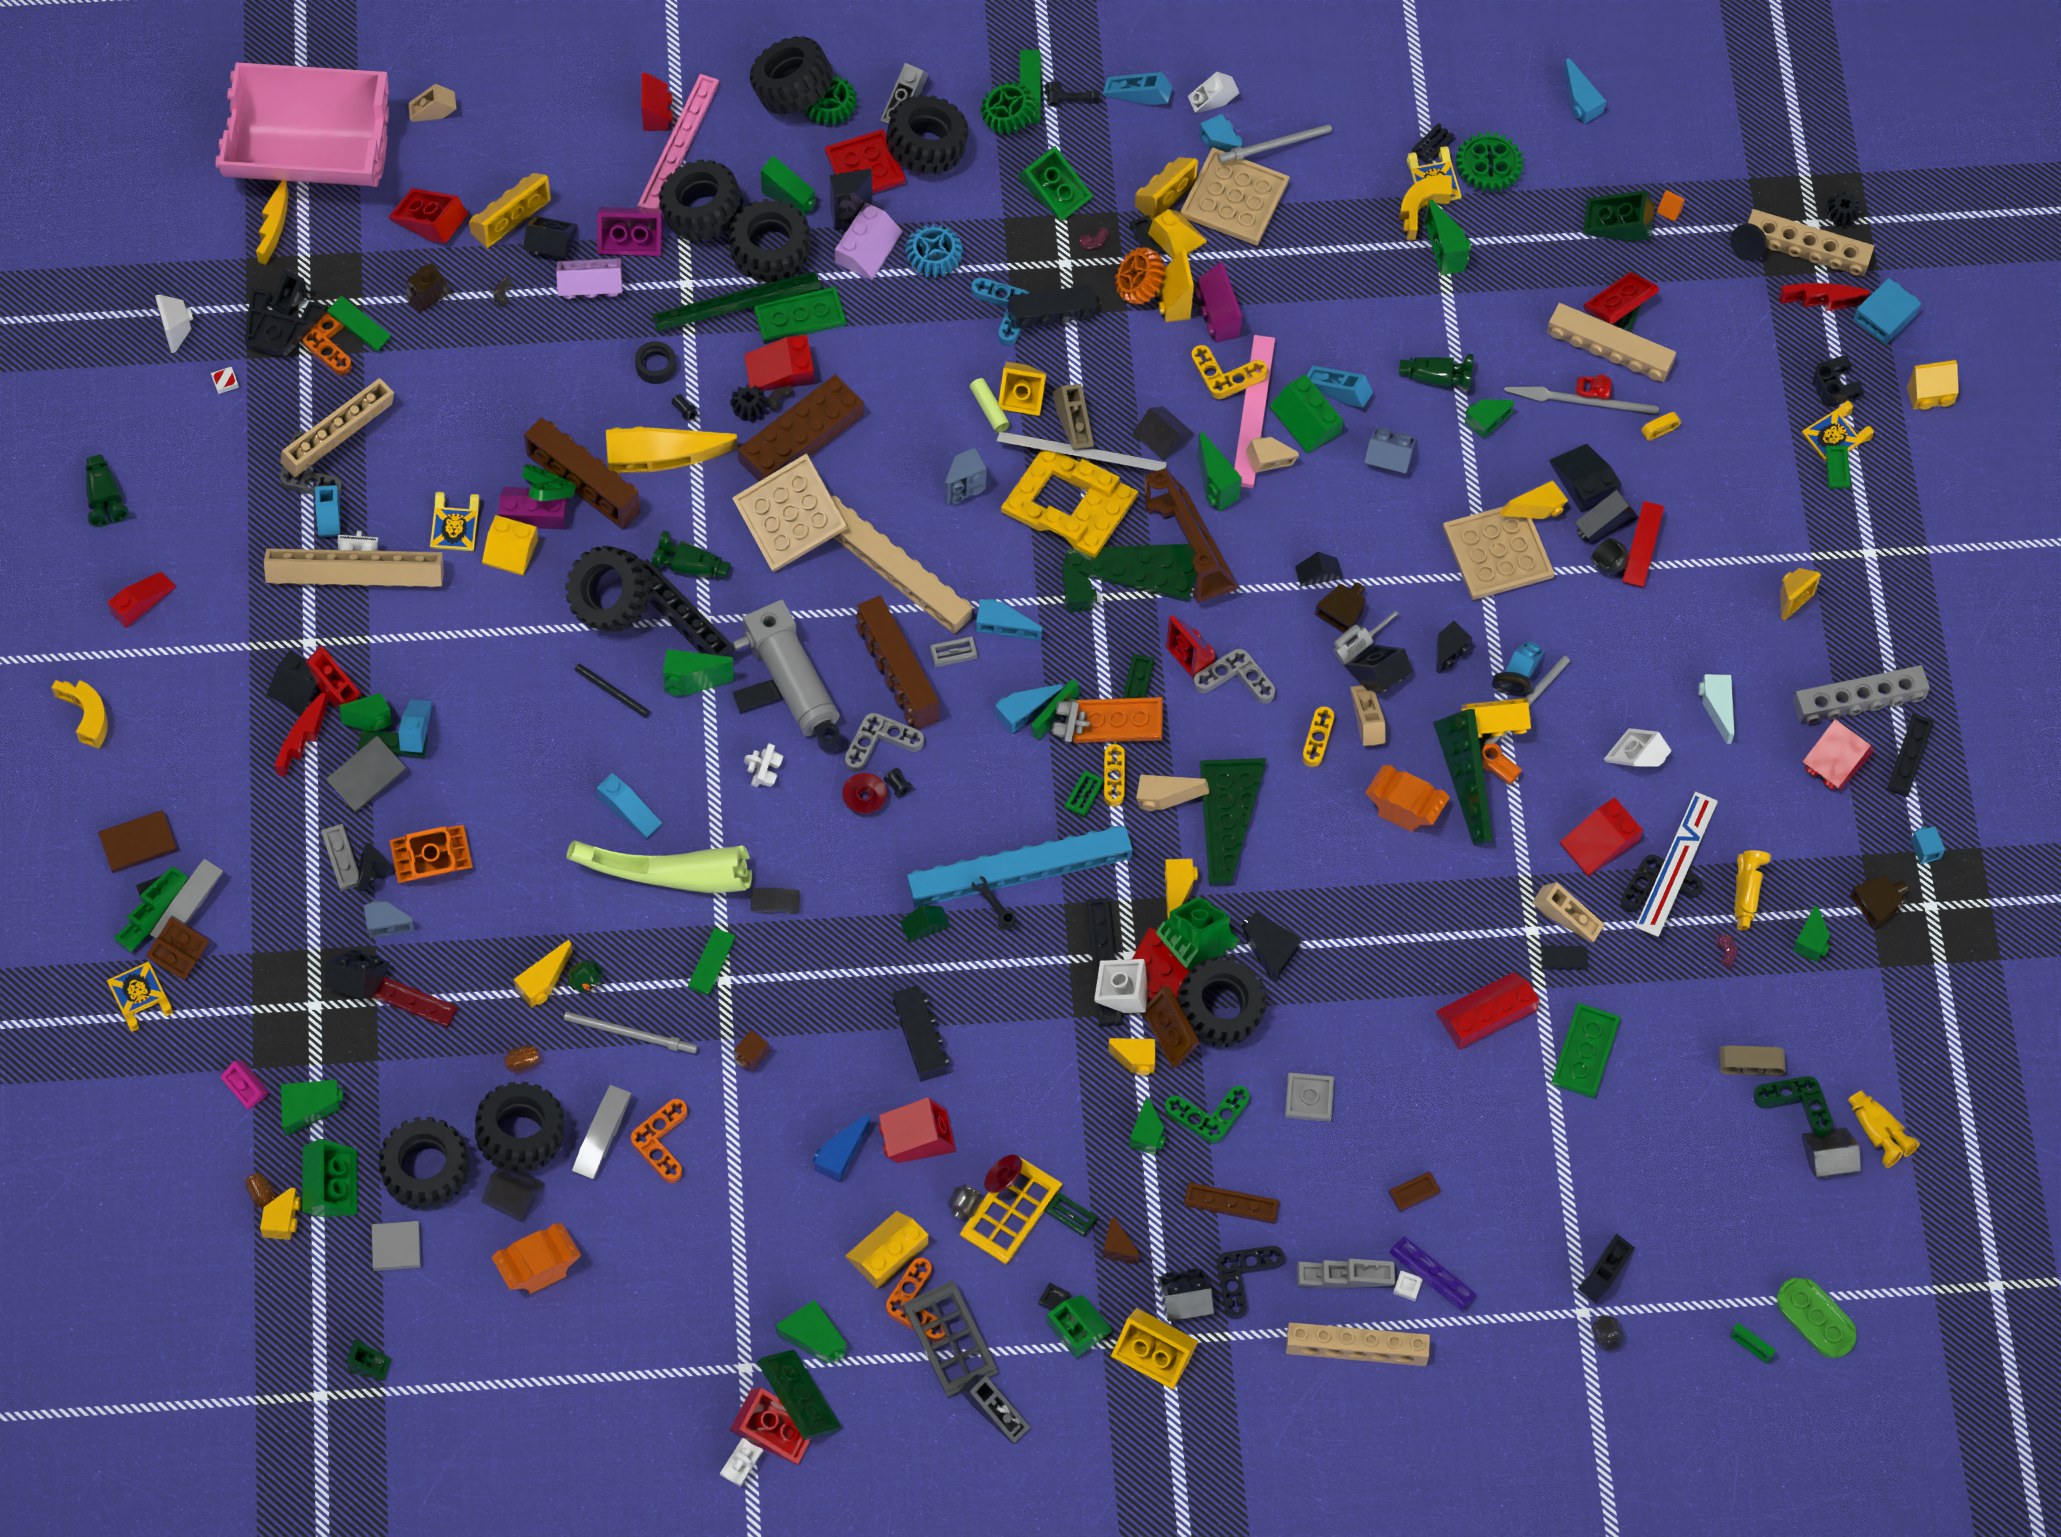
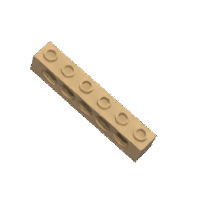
M1752 210L1748 223L1758 226L1764 232L1767 238V248L1770 250L1780 251L1792 257H1800L1812 263H1820L1832 269H1840L1852 275L1865 277L1874 245L1762 211Z
M380 378L283 449L280 463L294 477L298 476L390 407L393 402L394 392Z
M1289 1322L1286 1354L1426 1366L1429 1358L1430 1335Z

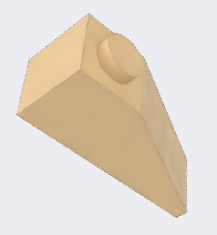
M1363 685L1350 687L1359 735L1363 746H1375L1385 743V720L1375 691L1367 690Z
M1140 775L1136 799L1140 809L1146 811L1164 810L1208 794L1210 789L1206 779Z
M1557 882L1543 885L1532 902L1547 917L1590 942L1595 941L1605 925Z

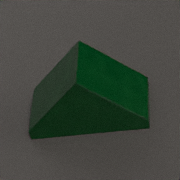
M920 905L900 921L908 943L951 927L942 906Z
M353 1340L346 1363L349 1373L384 1381L391 1358L358 1340Z

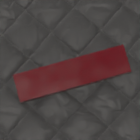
M386 977L382 979L376 993L369 996L447 1029L458 1010L455 1005Z

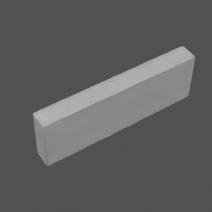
M343 824L321 830L340 891L357 887L358 869Z

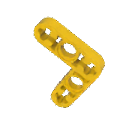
M1196 346L1191 353L1196 369L1210 394L1216 399L1226 398L1265 380L1268 376L1267 365L1261 360L1252 361L1223 374L1207 346ZM1199 354L1205 356L1206 362L1204 364L1201 357L1198 356ZM1212 368L1216 370V373L1212 376L1205 374L1207 369ZM1236 376L1245 378L1241 383L1233 382ZM1220 386L1223 390L1219 391L1216 387Z

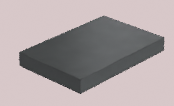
M376 736L326 778V780L351 809L357 813L403 774L407 768L382 740Z

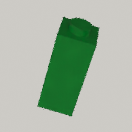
M771 156L761 169L762 194L773 200H781V203L785 204L788 202L792 204L793 209L798 208L802 215L805 216L816 205L815 190L776 157Z
M337 1080L281 1084L282 1128L285 1136L291 1135L340 1110V1102L344 1101L343 1088L338 1087Z
M815 1300L776 1324V1334L780 1338L826 1364L831 1361H839L847 1352V1343Z

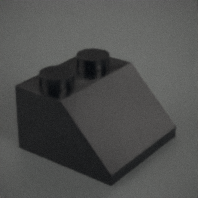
M535 216L526 225L523 249L529 250V253L534 255L545 253L550 254L551 258L562 259L570 251L577 224Z
M1375 645L1345 664L1350 673L1367 690L1377 691L1378 693L1389 690L1391 685L1403 681L1407 675L1412 673L1405 648Z
M290 650L277 666L267 695L302 715L306 708L322 692L305 662L307 659Z

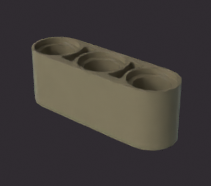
M1723 1046L1719 1048V1069L1721 1073L1729 1075L1780 1076L1786 1073L1785 1050L1780 1047Z

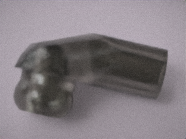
M505 277L493 289V300L501 307L508 303L509 299L505 296L506 291L513 285V282L508 277Z
M791 385L772 391L767 398L770 410L779 409L781 406L779 401L781 399L793 396Z

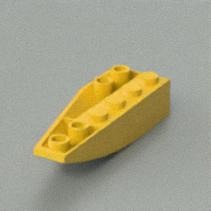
M640 426L629 429L617 427L606 430L608 469L618 473L675 469L700 463L738 449L737 434L644 428Z

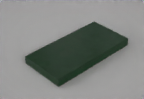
M794 1349L761 1357L757 1361V1364L804 1440L837 1432L841 1428Z

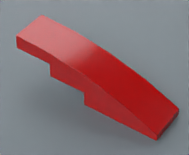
M1802 283L1782 286L1779 300L1781 304L1801 301L1803 308L1824 304L1825 310L1831 311L1860 306L1870 296V291L1848 285Z
M1643 501L1623 583L1644 587L1664 510L1663 505Z
M321 693L306 708L291 729L274 765L278 776L286 777L292 758L301 760L307 740L316 742L328 706L326 693Z

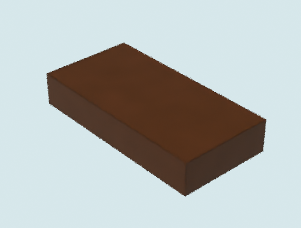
M1429 1171L1390 1189L1389 1195L1398 1211L1401 1212L1440 1194L1441 1190Z

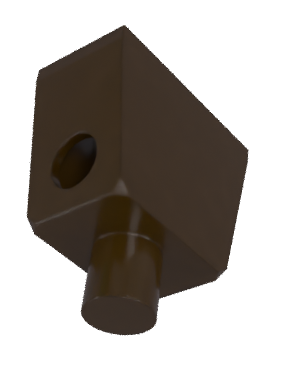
M433 264L421 266L417 273L407 279L406 300L418 314L451 293L445 278Z
M1355 582L1351 588L1339 584L1316 605L1315 616L1340 632L1345 633L1353 625L1357 624L1364 611L1366 599L1361 596L1365 592L1364 586L1358 582Z
M1883 876L1853 887L1850 898L1875 930L1901 909L1904 902L1902 895L1908 892V887L1903 880L1892 884L1887 876Z

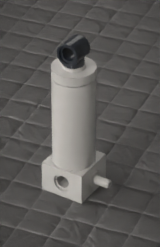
M783 599L743 616L744 637L733 641L734 648L737 650L748 645L756 660H763L803 735H816L818 746L823 751L831 752L837 749L840 742V733L835 723L838 721L840 714L796 636V623ZM831 735L833 738L825 739L824 736Z

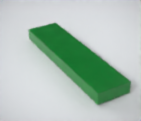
M1020 50V84L1023 83L1026 88H1029L1035 98L1037 110H1035V117L1031 118V124H1040L1041 50Z

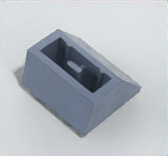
M1375 428L1370 438L1364 463L1407 473L1416 439L1412 438V435L1408 433L1395 434L1391 433V430L1388 428Z
M975 448L955 456L945 481L946 505L957 504L964 498L978 495L986 489V466Z

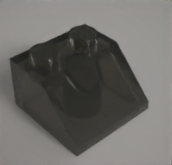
M1846 1127L1832 1129L1831 1133L1825 1137L1816 1136L1813 1132L1802 1134L1808 1165L1815 1177L1828 1178L1834 1174L1849 1175L1854 1171H1861L1860 1146Z

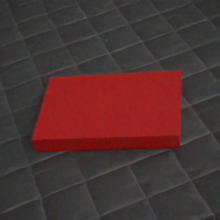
M1630 272L1583 305L1584 310L1613 324L1659 292L1658 285Z

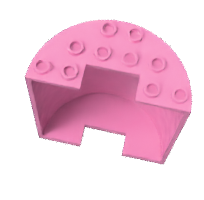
M236 63L235 71H231L230 75L232 88H228L227 93L228 100H231L230 113L232 115L227 119V130H224L223 139H219L220 156H216V168L220 169L223 177L360 186L379 185V179L382 178L388 138L386 124L389 122L387 72Z

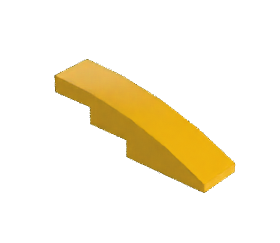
M281 181L262 211L264 224L259 230L261 244L257 248L256 254L258 262L264 265L267 264L275 250L283 230L289 194L286 181Z

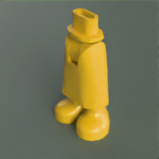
M1750 850L1744 851V854H1738L1737 856L1738 874L1736 875L1734 914L1735 919L1738 920V930L1749 929L1750 921L1754 920L1755 916L1753 913L1757 911L1760 886L1763 879V874L1756 871V869L1760 865L1770 862L1771 855L1767 852Z
M1861 1090L1852 1095L1848 1102L1853 1106L1852 1111L1875 1148H1884L1885 1153L1882 1158V1164L1885 1168H1889L1896 1164L1902 1155L1907 1157L1916 1151L1920 1143L1916 1138L1905 1135L1903 1133L1905 1127L1875 1100L1872 1101L1873 1098L1871 1096L1867 1097Z

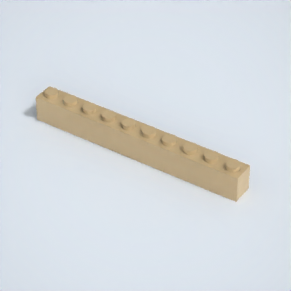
M831 495L849 527L833 537L837 542L954 635L972 618V606L966 599L958 597L950 586L943 585L932 572L928 573L917 560L909 558L901 547L894 546L886 535L879 534L874 530L871 523L860 519L852 508L848 509L837 496Z

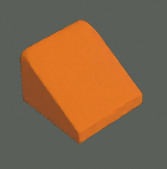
M1666 190L1657 213L1675 221L1682 211L1685 199Z

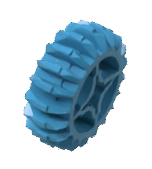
M934 223L931 225V228H928L926 225H924L923 230L917 228L916 234L911 233L910 240L906 243L908 263H911L912 270L917 269L918 274L925 272L926 278L929 274H933L934 278L937 277V274H941L944 278L945 272L951 274L953 268L957 269L958 262L962 260L963 247L961 246L960 238H957L956 232L951 233L950 227L944 230L942 224L939 228L935 227ZM944 245L948 246L951 251L950 253L946 251ZM918 249L922 250V253L925 254L924 257L918 253Z

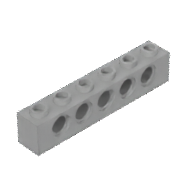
M1920 665L1796 691L1792 702L1800 724H1815L1823 719L1829 718V720H1834L1842 715H1857L1866 710L1877 711L1885 706L1892 705L1896 707L1909 701L1919 702L1926 698L1930 687L1923 667ZM1900 686H1904V687H1906L1908 690H1904V689L1900 688ZM1879 690L1885 691L1887 694H1882ZM1858 695L1865 696V699L1860 698ZM1837 699H1841L1845 703H1840L1837 701ZM1816 704H1822L1824 707H1818Z

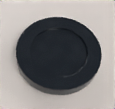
M1741 224L1731 234L1730 243L1732 249L1739 257L1745 260H1756L1767 249L1766 235L1754 224Z
M1500 672L1493 676L1492 686L1500 693L1521 696L1531 691L1532 681L1520 673Z

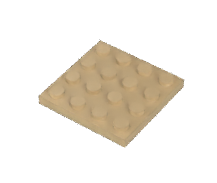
M1212 147L1180 214L1190 221L1258 246L1289 183L1290 176L1245 159L1219 163L1217 155L1226 152Z
M807 453L733 497L737 508L773 572L849 528Z
M1503 506L1443 523V531L1472 600L1554 578L1555 573L1532 518L1502 516L1500 511L1505 507Z

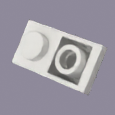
M1216 72L1188 95V98L1195 113H1201L1226 105L1239 94V91L1232 76Z

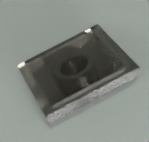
M1164 406L1149 408L1133 431V434L1163 461L1194 435L1188 427Z
M500 1166L491 1173L481 1202L522 1223L545 1183L526 1173H518V1170L504 1171V1167Z

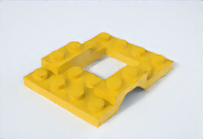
M1041 449L1001 506V512L1038 531L1051 530L1065 537L1074 549L1092 558H1096L1138 497V491L1119 482L1120 477L1084 459L1078 462L1062 453ZM1052 474L1087 491L1071 516L1051 506L1046 509L1033 502Z

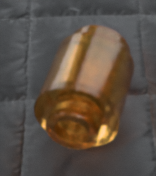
M525 1045L507 1051V1056L504 1057L507 1070L511 1069L513 1073L534 1067L536 1063L540 1062L534 1045Z
M254 1173L245 1180V1188L255 1207L264 1209L266 1205L276 1198L267 1177L263 1176L262 1173Z

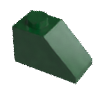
M1062 564L1066 612L1092 611L1093 602H1097L1096 589H1092L1091 581L1070 565Z

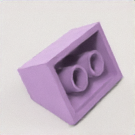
M865 203L835 248V263L873 280L903 234V231L885 211Z
M621 258L557 261L558 296L571 299L575 298V295H584V297L592 298L596 297L597 294L613 297L617 296L618 293H622Z

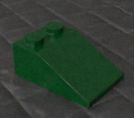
M1647 190L1587 198L1583 233L1584 235L1624 241L1651 239L1655 204Z

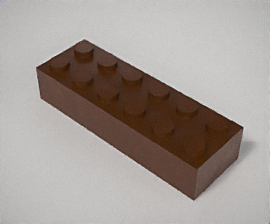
M835 374L738 448V462L756 480L761 481L806 453L810 457L864 415V402Z
M541 417L524 433L527 456L546 471L576 485L574 493L623 530L640 514L638 489L632 483H626L618 472L608 469L601 459H595L591 456L584 446L577 445L570 435L560 432L553 422L546 421Z
M879 595L858 604L857 614H855L857 633L866 640V649L869 654L873 653L878 671L884 673L885 684L889 690H893L897 706L903 708L906 723L919 730L938 722L939 700L882 596Z

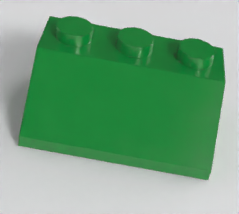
M1306 374L1289 383L1269 405L1270 410L1306 454L1342 433L1343 419Z
M318 1139L303 1146L302 1212L319 1217L354 1216L357 1214V1149L324 1139Z

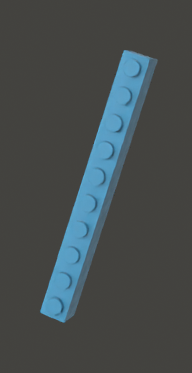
M1112 826L1105 831H1090L1082 836H1068L1056 842L1050 840L1038 846L1027 845L1020 850H1005L998 855H983L971 861L960 860L953 865H938L926 871L916 870L907 875V885L913 907L916 908L920 905H929L978 894L980 892L975 891L971 883L974 882L977 887H982L983 882L980 880V876L986 879L987 886L992 891L1129 860L1132 858V847L1126 826Z

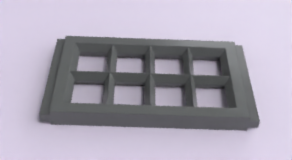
M953 1280L902 1304L947 1398L960 1392L959 1390L975 1374L986 1375L988 1378L998 1374L991 1355ZM951 1296L957 1310L941 1316L935 1303ZM932 1306L938 1319L922 1326L916 1312ZM960 1314L967 1328L951 1335L945 1321ZM941 1324L947 1337L930 1344L925 1331ZM970 1333L976 1346L960 1353L954 1340ZM949 1342L956 1356L940 1363L934 1349ZM979 1351L985 1365L969 1372L963 1358ZM959 1361L965 1374L949 1381L943 1368Z

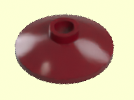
M859 773L846 781L842 796L850 810L859 814H870L876 812L884 805L887 798V788L878 776L871 773ZM868 795L869 798L863 799L861 796Z
M1012 1154L996 1162L986 1175L984 1181L985 1189L990 1193H998L1012 1186L1022 1169L1021 1158L1018 1155Z

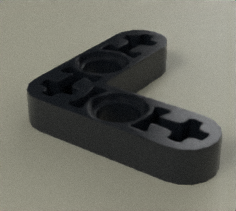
M1648 855L1643 859L1623 893L1621 907L1625 911L1635 912L1640 908L1659 875L1665 861L1664 859L1656 855ZM1651 863H1655L1656 865L1652 870L1648 868ZM1687 872L1678 893L1687 898H1696L1701 892L1702 881L1697 876ZM1644 879L1648 886L1639 888L1635 881ZM1691 884H1694L1695 888H1693L1692 891L1689 890L1688 887ZM1635 892L1637 894L1635 901L1632 904H1628V900L1631 899Z
M1266 1246L1222 1253L1218 1257L1217 1272L1224 1310L1229 1318L1240 1319L1246 1312V1300L1241 1274L1279 1268L1284 1259V1253L1280 1247ZM1270 1253H1274L1277 1257L1276 1262H1272V1259L1269 1258ZM1260 1254H1263V1259H1264V1262H1263V1263H1264V1264H1260V1263H1261V1256H1260ZM1246 1256H1254L1257 1263L1253 1266L1246 1265L1244 1263ZM1237 1257H1240V1266H1241V1267H1239V1268H1238V1263H1236V1262H1237ZM1224 1260H1228L1229 1263H1233L1231 1264V1268H1226V1265H1222L1224 1264ZM1230 1280L1235 1281L1238 1288L1235 1291H1229L1225 1288V1283ZM1233 1297H1236L1237 1307H1240L1239 1312L1230 1309Z

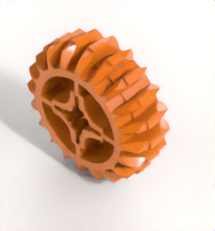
M1137 247L1136 250L1130 251V255L1125 254V260L1120 261L1121 266L1117 268L1118 274L1115 276L1117 279L1114 284L1117 287L1116 292L1119 293L1123 300L1129 303L1143 305L1145 301L1149 302L1151 297H1155V292L1160 291L1159 287L1164 283L1162 281V278L1166 276L1164 273L1166 268L1163 264L1164 260L1157 252L1145 247Z

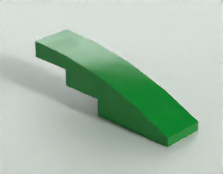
M172 866L140 895L143 902L127 916L130 923L114 937L118 945L131 952L151 932L180 892L188 878L186 874Z

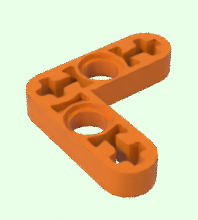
M326 313L302 339L303 345L335 374L344 376L349 374L352 369L351 360L329 340L344 326ZM330 322L333 324V327L325 330L322 328V325ZM311 337L313 339L316 337L317 344L313 340L309 341L308 338ZM326 348L333 350L329 356L322 355L321 351ZM337 361H338L339 363H341V364H344V363H345L346 366H345V367H343V366H339V367H338Z
M680 1099L669 1101L631 1134V1143L634 1149L668 1183L679 1181L682 1176L681 1165L658 1140L686 1118L687 1106ZM675 1107L678 1109L681 1107V1113L678 1114L677 1112H675L674 1114H672V1108ZM656 1120H663L666 1123L665 1127L661 1130L653 1128L652 1125ZM646 1135V1142H637V1136L644 1137ZM654 1150H659L663 1153V1156L659 1160H653L650 1158V1153ZM665 1162H667V1166L671 1170L676 1168L675 1175L671 1173L667 1175V1168L663 1165Z
M917 1258L911 1263L886 1302L888 1316L913 1331L914 1329L907 1315L906 1318H903L904 1308L902 1304L916 1298L929 1279L931 1264L927 1259ZM924 1265L926 1273L922 1271L917 1281L914 1278L917 1274L916 1266L920 1268ZM911 1283L916 1289L913 1293L907 1294L902 1290L903 1285ZM897 1303H900L901 1310L892 1311V1304L897 1305ZM924 1309L916 1312V1314H920L923 1317L922 1326L926 1325L927 1320H930V1323L938 1319ZM941 1324L932 1327L935 1329L937 1326L941 1327V1334L936 1333L933 1335L931 1328L925 1331L928 1340L938 1342L946 1337Z

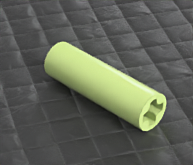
M983 378L976 379L970 384L969 388L994 431L999 433L1007 430L1010 427V422Z

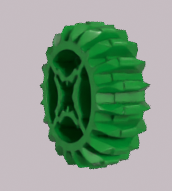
M840 75L837 77L833 76L829 90L825 91L822 99H818L817 104L806 107L807 109L804 110L805 116L809 115L810 121L816 119L817 125L824 122L825 126L828 123H832L835 126L837 121L843 124L844 118L849 119L850 114H854L857 105L856 92L853 85L849 84L847 78L842 80ZM841 95H842V96L844 97V99H845L843 103L840 102V99H839V97H840Z
M1008 81L1003 86L999 83L996 89L991 87L992 92L986 93V98L982 99L980 111L983 121L994 133L998 131L1001 135L1005 131L1010 135L1011 131L1018 133L1019 128L1025 129V124H1031V118L1035 117V110H1037L1035 98L1031 90L1026 88L1023 83L1018 85L1016 81L1012 85Z

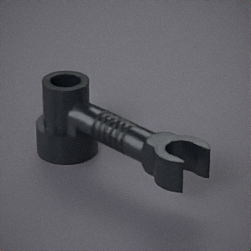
M1052 81L1045 84L1047 105L1050 107L1058 106L1059 101L1099 103L1100 91L1098 90L1086 91L1085 93L1062 92V85L1059 82Z
M980 876L983 886L977 887L972 882V888L975 891H979L998 914V926L1004 930L1011 929L1016 922L1015 915L1011 911H1006L990 891L986 879ZM1004 916H1009L1011 921L1006 922Z

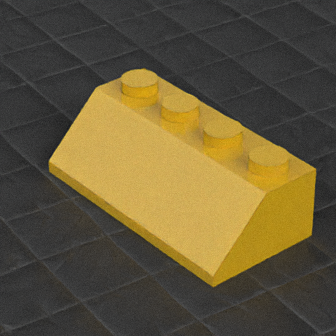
M532 173L530 176L523 178L517 186L507 190L501 198L491 202L480 214H475L469 221L470 233L488 249L551 201L548 177L545 174Z

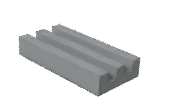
M973 636L930 645L935 668L978 659ZM969 644H970L969 647H964V648H959V649H958V648H955V647H959V646H964V645H969ZM950 649L949 651L936 653V651Z

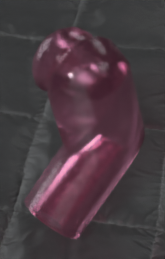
M1101 227L1095 237L1082 235L1080 237L1081 246L1085 249L1101 247L1109 235V231Z
M1720 935L1717 938V944L1725 950L1721 964L1726 968H1731L1738 949L1730 935Z

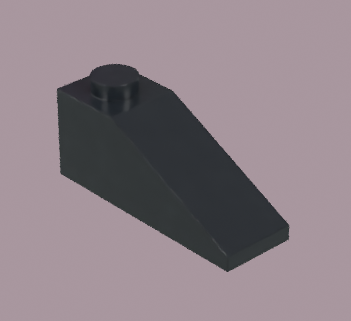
M1616 1233L1577 1289L1596 1303L1610 1288L1635 1247Z
M975 1374L959 1390L969 1403L1012 1444H1015L1030 1428L986 1375Z

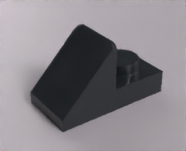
M366 842L360 856L356 890L364 892L368 884L373 883L374 877L385 879L390 867L389 862L371 843Z

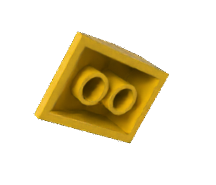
M1185 249L1181 250L1165 268L1164 273L1166 276L1162 278L1164 283L1160 285V291L1155 292L1156 297L1160 296L1159 312L1160 315L1164 314L1165 322L1191 318L1194 285Z

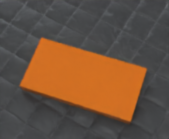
M1162 697L1077 700L1079 706L1076 718H1078L1079 711H1085L1084 719L1090 721V725L1083 726L1082 733L1080 734L1075 732V724L1073 731L1074 743L1162 740Z

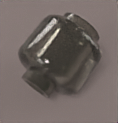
M963 1184L962 1187L957 1186L948 1201V1207L952 1209L951 1214L961 1220H964L965 1216L968 1218L974 1217L982 1202L979 1196L980 1192L966 1184Z
M1602 1315L1591 1326L1596 1346L1605 1351L1618 1349L1625 1338L1620 1321L1616 1317Z

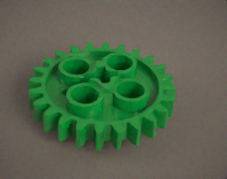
M1489 131L1486 132V136L1478 132L1477 138L1471 135L1470 141L1465 139L1463 145L1459 146V151L1456 154L1455 166H1458L1457 173H1461V180L1467 179V186L1472 183L1474 184L1473 190L1481 187L1482 193L1486 188L1492 193L1493 189L1496 188L1500 193L1502 186L1508 190L1510 184L1515 185L1516 179H1520V174L1523 170L1524 158H1521L1522 151H1518L1519 145H1512L1513 139L1506 141L1505 134L1501 138L1498 137V132H1495L1493 136H1490ZM1487 147H1489V148H1490V151H1491V155H1490V165L1492 166V168H1491V175H1492V177H1489V172H1488V170H1489V159H1487V157H1488V148H1487Z

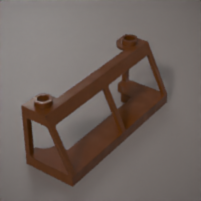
M1166 468L1146 474L1145 507L1148 513L1151 514L1153 511H1158L1162 514L1163 519L1173 515L1195 554L1193 566L1196 570V589L1193 590V597L1196 602L1200 603L1237 590V583L1185 487ZM1151 487L1158 490L1168 489L1169 493L1151 499Z

